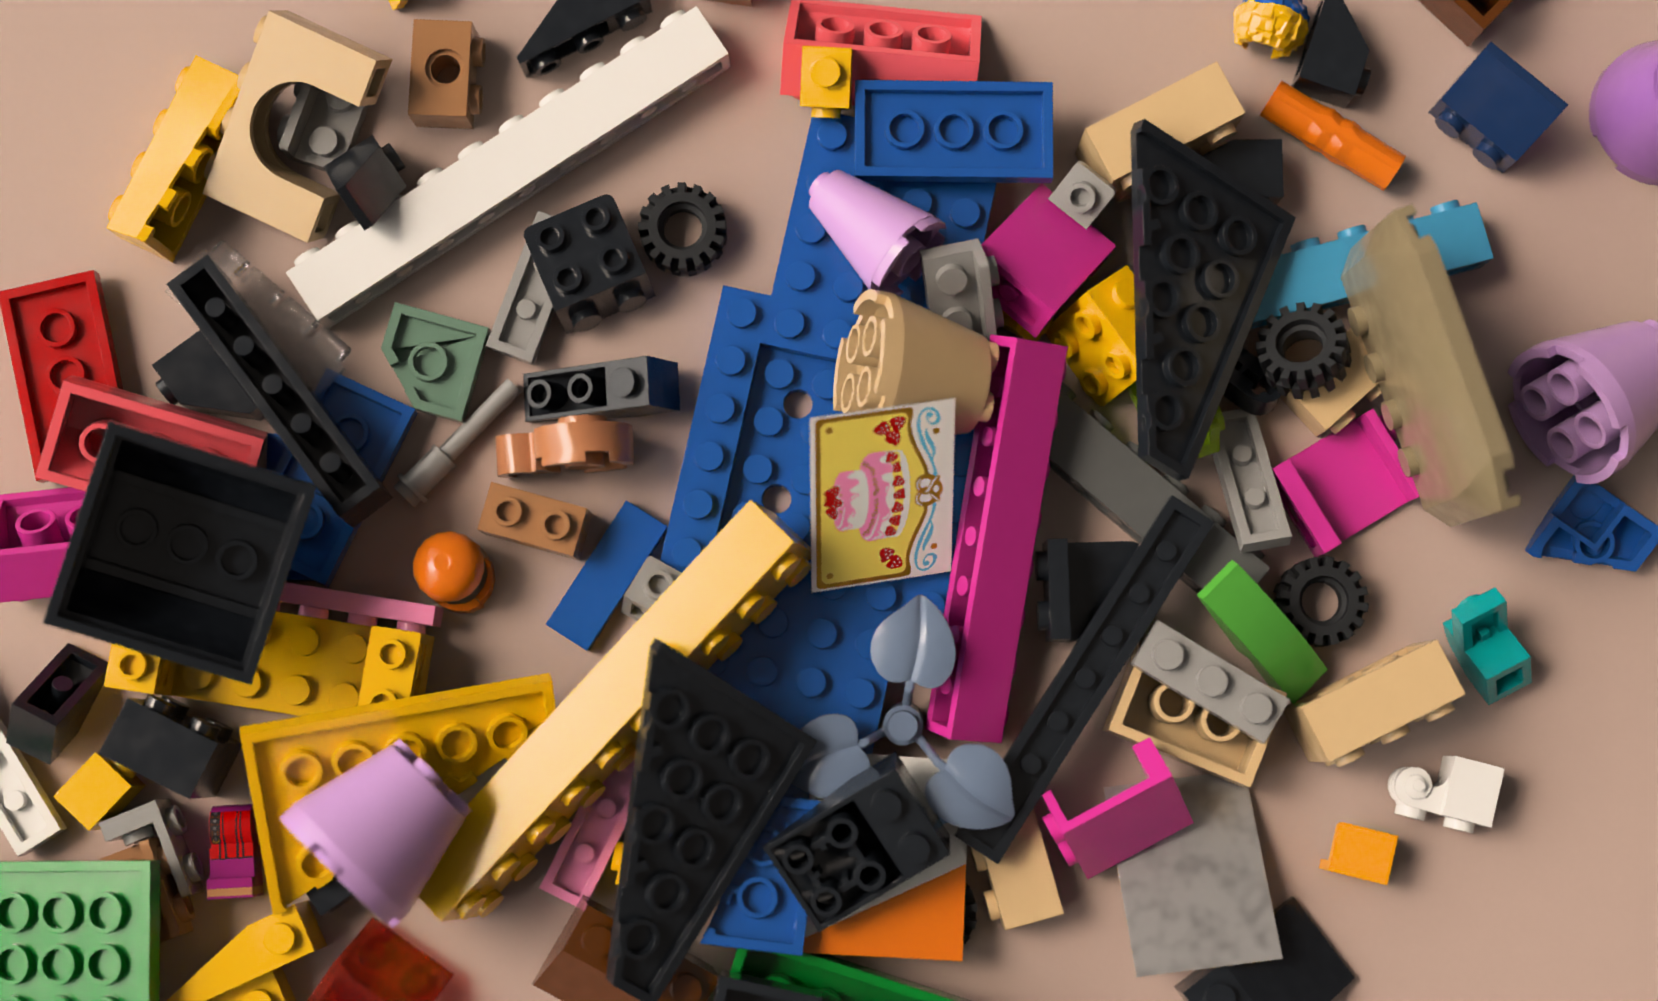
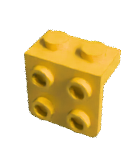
M1126 265L1086 291L1050 324L1051 326L1046 332L1051 344L1068 347L1066 363L1079 379L1083 390L1100 406H1105L1136 382L1134 274Z

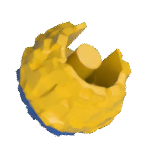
M1243 0L1242 4L1234 10L1233 33L1235 34V43L1242 46L1245 50H1247L1249 42L1252 41L1271 46L1273 51L1270 59L1289 57L1292 51H1297L1298 47L1303 45L1305 37L1309 32L1308 23L1310 17L1307 6L1303 4V0Z

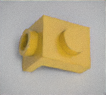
M802 46L800 106L810 107L811 117L840 118L841 109H852L853 48Z

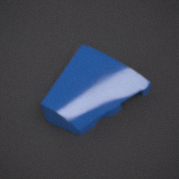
M1573 475L1537 527L1525 551L1537 558L1547 556L1572 560L1573 563L1592 565L1595 563L1609 565L1614 569L1636 572L1658 544V525L1599 484L1577 483L1576 477Z

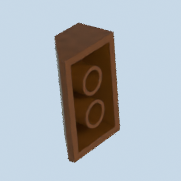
M583 895L532 983L533 986L561 1001H640L613 986L606 979L614 911ZM687 952L658 1001H707L718 983L719 975L712 965Z

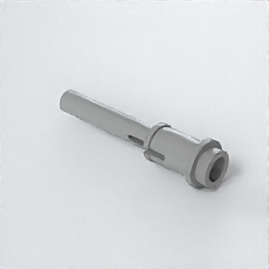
M507 378L439 448L433 444L431 449L405 475L399 473L397 477L400 480L393 487L414 507L420 501L426 503L428 499L425 496L452 469L457 467L453 461L496 419L521 391Z

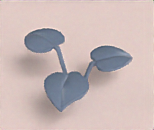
M917 595L906 605L888 616L878 626L873 635L870 648L871 660L877 672L883 678L894 683L906 681L902 702L893 704L887 710L883 727L878 728V730L859 740L857 726L852 718L847 715L825 714L807 723L801 730L816 739L817 743L791 784L818 798L825 799L852 777L870 767L869 757L862 748L870 746L883 737H887L897 745H909L916 742L930 761L940 770L927 781L925 786L926 799L936 815L949 824L966 829H989L1010 822L1015 813L1012 800L1011 776L1002 757L988 746L968 743L952 750L946 763L922 734L923 715L919 708L912 704L915 683L925 688H937L943 685L953 671L956 660V648L951 629L943 614L927 597Z

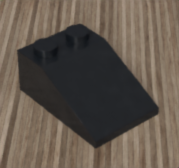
M1291 896L1273 910L1283 959L1195 970L1175 985L1174 988L1184 1001H1332L1355 977L1295 898Z

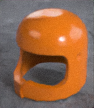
M438 532L425 539L416 551L413 560V576L421 591L437 602L442 608L457 614L474 613L484 608V603L491 596L494 588L495 572L494 565L489 556L477 543L467 535L457 532ZM485 562L488 576L484 587L476 597L462 604L447 603L459 601L473 593L481 583Z

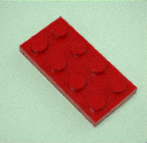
M95 270L0 291V307L35 475L63 380L70 375H75L124 390L100 274ZM35 477L36 481H38V482H41V483L49 482V481H47V480H43V479H40V478H36V477Z

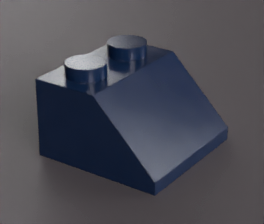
M1490 42L1463 70L1428 113L1435 118L1437 127L1443 133L1452 138L1459 137L1473 149L1474 157L1481 164L1490 169H1498L1503 173L1529 149L1564 111L1568 104L1494 43Z

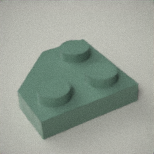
M395 302L381 350L395 371L414 409L419 412L464 423L491 330L485 326Z

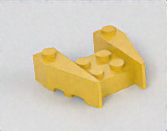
M308 900L287 907V911L282 914L269 915L245 927L166 1001H296L282 966L327 946Z

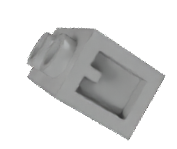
M170 799L151 801L99 823L106 842L123 839L125 846L136 844L154 836L155 834L152 829L154 826L181 897L192 896L204 891L201 880L205 879L203 865L194 851L189 852L183 836L187 832L185 818L177 805L172 806Z

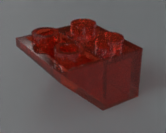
M372 917L332 964L307 1001H437L455 973L377 918Z

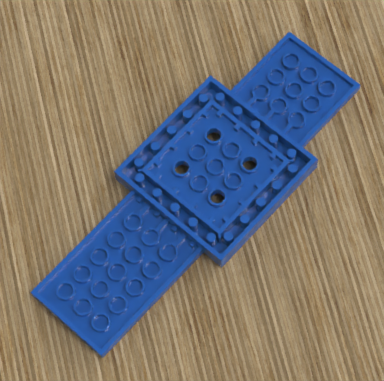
M842 114L840 118L811 117L772 294L766 295L723 285L660 561L681 573L684 572L749 500L764 507L762 502L764 493L769 488L775 486L785 488L791 495V504L788 509L782 513L775 514L811 547L810 418L843 413L833 410V386L837 355L841 338H848L852 326L856 324L859 315L854 314L853 306L859 296L868 288L809 208V200L811 198L809 189L815 179L824 172L831 173L835 170H842L854 176L855 117ZM865 181L937 216L946 224L945 229L938 230L945 237L943 245L979 238L981 244L984 242L997 183ZM923 275L916 282L908 276L898 285L904 291L900 297L927 309ZM801 392L811 399L813 405L807 416L793 418L785 412L784 402L792 393ZM974 429L967 434L955 435L951 568ZM810 569L807 575L795 586L790 587L787 584L774 598L777 605L769 616L758 624L752 622L740 635L743 641L739 648L724 661L718 658L708 671L800 730L819 716L834 713L843 714L852 718L857 726L858 740L878 730L888 681L877 672L871 660L870 648L875 631L888 616L906 605L917 595L927 597L944 616L951 571L812 593ZM875 743L862 749L866 754H872ZM791 784L783 797L809 800V793Z

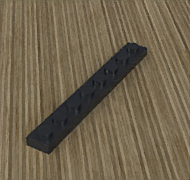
M1173 495L1168 498L1003 757L1011 776L1012 800L1015 813L1013 819L1008 823L989 829H966L959 827L954 834L955 837L996 864L1000 862L1215 523L1214 521Z

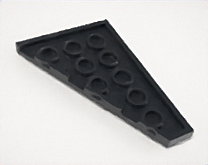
M1142 119L1135 122L1131 129L1138 457L1180 481L1189 479L1296 217L1148 120Z
M654 638L649 647L606 979L613 986L640 1001L659 1000L817 743V740L657 638Z

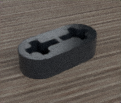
M1243 347L1223 396L1249 414L1258 416L1269 414L1276 407L1281 394L1278 393L1276 386L1272 389L1268 384L1259 359ZM1259 386H1261L1267 392H1261L1259 395H1257L1252 391V389L1255 390Z

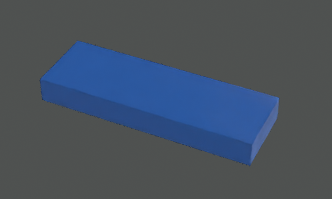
M626 500L546 625L589 652L622 601L624 594L647 557L651 556L668 527Z

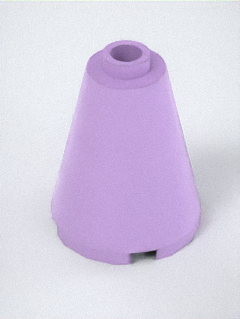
M842 170L822 173L815 179L809 189V195L811 196L809 208L868 289L890 292L900 296L904 291L898 287L899 284L908 276L916 282L923 275L919 250L943 245L945 237L938 230L945 229L946 224L937 216Z

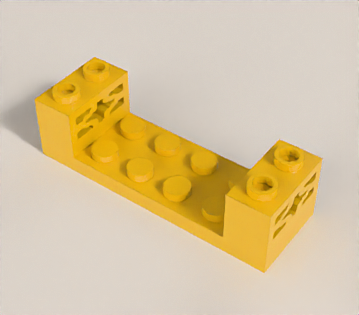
M275 612L251 685L111 644L104 687L304 716L424 695L435 637L373 625L365 626Z

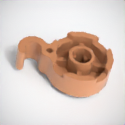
M573 415L558 418V423L535 428L532 433H513L496 436L497 477L517 478V474H561L562 464H565V469L584 470V473L626 469L627 465H634L632 425L626 422L607 421V416Z

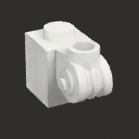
M1443 756L1437 782L1432 785L1431 777L1424 769L1420 767L1398 768L1391 773L1388 779V791L1396 804L1394 814L1424 821L1426 812L1445 817L1443 827L1473 834L1475 825L1492 827L1505 769L1459 756Z

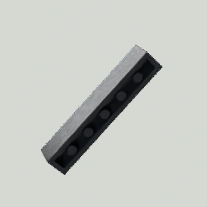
M205 255L167 283L175 297L312 482L317 485L318 490L339 518L354 528L393 499L226 273L208 255Z

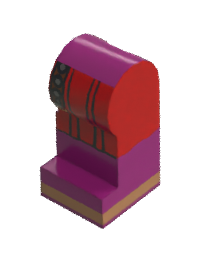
M253 804L213 806L209 817L211 848H209L210 879H207V900L248 898L264 895L261 847Z

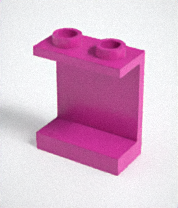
M1043 183L981 244L986 257L992 255L995 257L998 268L999 285L992 286L993 299L998 298L1002 310L1035 338L1043 331L1061 306L1084 281L1098 271L1116 247L1097 228L1090 225L1086 230L1052 203L1048 198L1053 192Z
M1373 408L1349 422L1338 433L1329 434L1272 468L1283 507L1314 557L1327 553L1342 544L1341 542L1403 504L1419 497L1413 478L1406 477L1401 469L1398 460V447L1394 442L1397 440L1396 431H1391L1387 427L1383 416H1378Z
M1150 737L1132 746L1147 779L1077 817L1067 821L1051 790L1042 794L1051 812L1042 817L1069 867L1079 863L1087 879L1194 823L1171 772Z

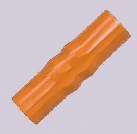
M1282 80L1259 115L1302 141L1309 149L1322 153L1330 162L1345 167L1383 191L1390 184L1406 158V155L1366 132L1356 122L1343 118L1335 109L1320 104Z

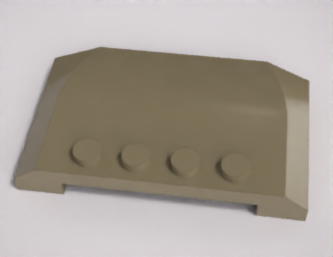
M1411 204L1390 212L1351 247L1340 278L1351 306L1347 310L1350 327L1357 337L1362 336L1368 353L1364 356L1367 374L1373 383L1379 384L1385 400L1381 402L1383 419L1391 431H1396L1401 445V449H1398V460L1401 469L1406 477L1413 478L1423 509L1443 523L1453 527L1522 505L1520 494L1508 498L1507 492H1509L1510 488L1503 472L1514 468L1512 451L1439 250L1431 235L1419 238L1416 227L1409 222L1418 213L1414 205Z

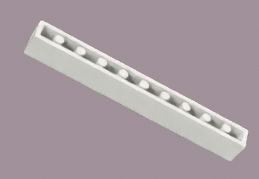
M697 6L688 12L679 10L669 15L661 23L660 27L662 29L645 39L644 36H639L632 39L622 47L620 56L606 65L603 62L592 65L581 74L580 82L566 91L562 88L552 91L540 101V108L526 117L517 115L507 120L499 128L500 134L484 144L482 141H478L467 146L459 153V160L446 169L435 168L424 174L417 181L418 187L404 196L399 194L375 224L364 231L358 221L351 222L335 234L336 240L321 250L315 247L298 256L294 261L295 267L288 270L286 274L317 321L325 328H331L729 69L731 66L728 51Z

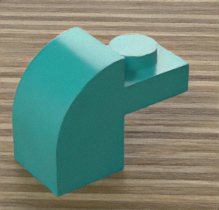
M1496 587L1481 595L1474 594L1465 598L1456 608L1451 610L1452 618L1443 622L1448 643L1465 675L1488 705L1532 683L1531 656L1509 630L1507 601Z

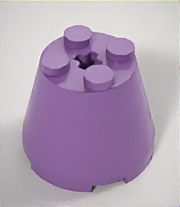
M1658 40L1639 44L1625 51L1603 71L1591 94L1589 122L1593 138H1598L1604 151L1617 164L1615 169L1638 182L1657 186Z

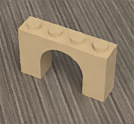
M288 10L268 11L267 16L262 17L256 26L253 36L256 47L251 61L247 62L239 73L237 88L240 91L235 105L226 112L221 122L220 132L223 134L219 149L211 155L205 166L204 178L207 179L202 194L309 243L325 238L341 196L337 191L296 173L280 160L269 136L268 126L272 106L286 88L297 82L315 86L358 107L375 105L393 59Z

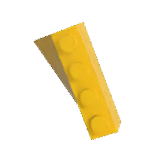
M197 55L190 67L186 66L183 68L175 84V91L177 93L169 108L163 109L155 120L153 126L154 137L147 151L141 152L132 165V180L124 195H119L110 207L108 230L119 238L173 263L207 197L202 194L207 179L204 178L205 166L211 155L219 149L223 134L220 132L221 122L226 112L231 107H234L240 91L237 88L239 75Z

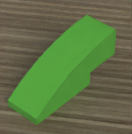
M1231 560L1197 594V597L1236 650L1251 661L1268 686L1287 693L1286 698L1290 699L1292 704H1295L1328 670L1297 628L1235 561Z

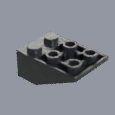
M894 752L852 777L766 843L763 849L818 932L949 856L950 834L929 806L926 797L898 754Z

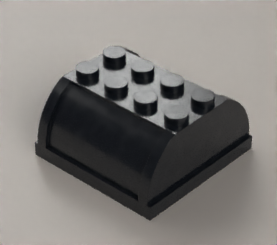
M110 420L43 624L251 685L317 485Z

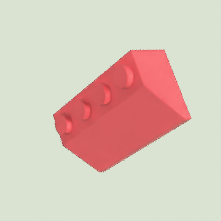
M791 0L783 42L780 95H789L800 100L802 46L853 48L852 106H855V80L977 81L980 63L982 16L826 0Z
M70 375L63 380L35 477L86 492L110 420L258 466L268 432Z

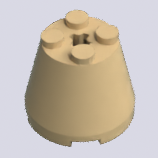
M868 289L859 296L853 306L854 314L859 315L856 324L852 326L848 338H841L833 386L834 411L850 413L955 398V435L969 433L974 429L978 421H989L994 407V397L989 392L991 373L995 370L999 359L997 343L989 342L982 334L896 294Z

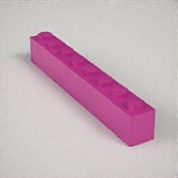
M990 334L989 342L997 343L999 347L998 363L995 370L991 373L989 392L994 397V407L989 421H978L974 429L944 617L951 629L955 642L956 660L953 671L945 683L931 689L925 729L950 740L1001 743L1004 726L1009 716L1008 700L1011 682L1017 669L1016 652L1020 629L1025 621L1024 605L1028 581L1033 572L1032 557L1036 533L1042 519L1041 503L1045 481L1050 472L1049 456L1053 432L1058 424L1057 408L1061 384L1067 370L1065 360L1068 347Z

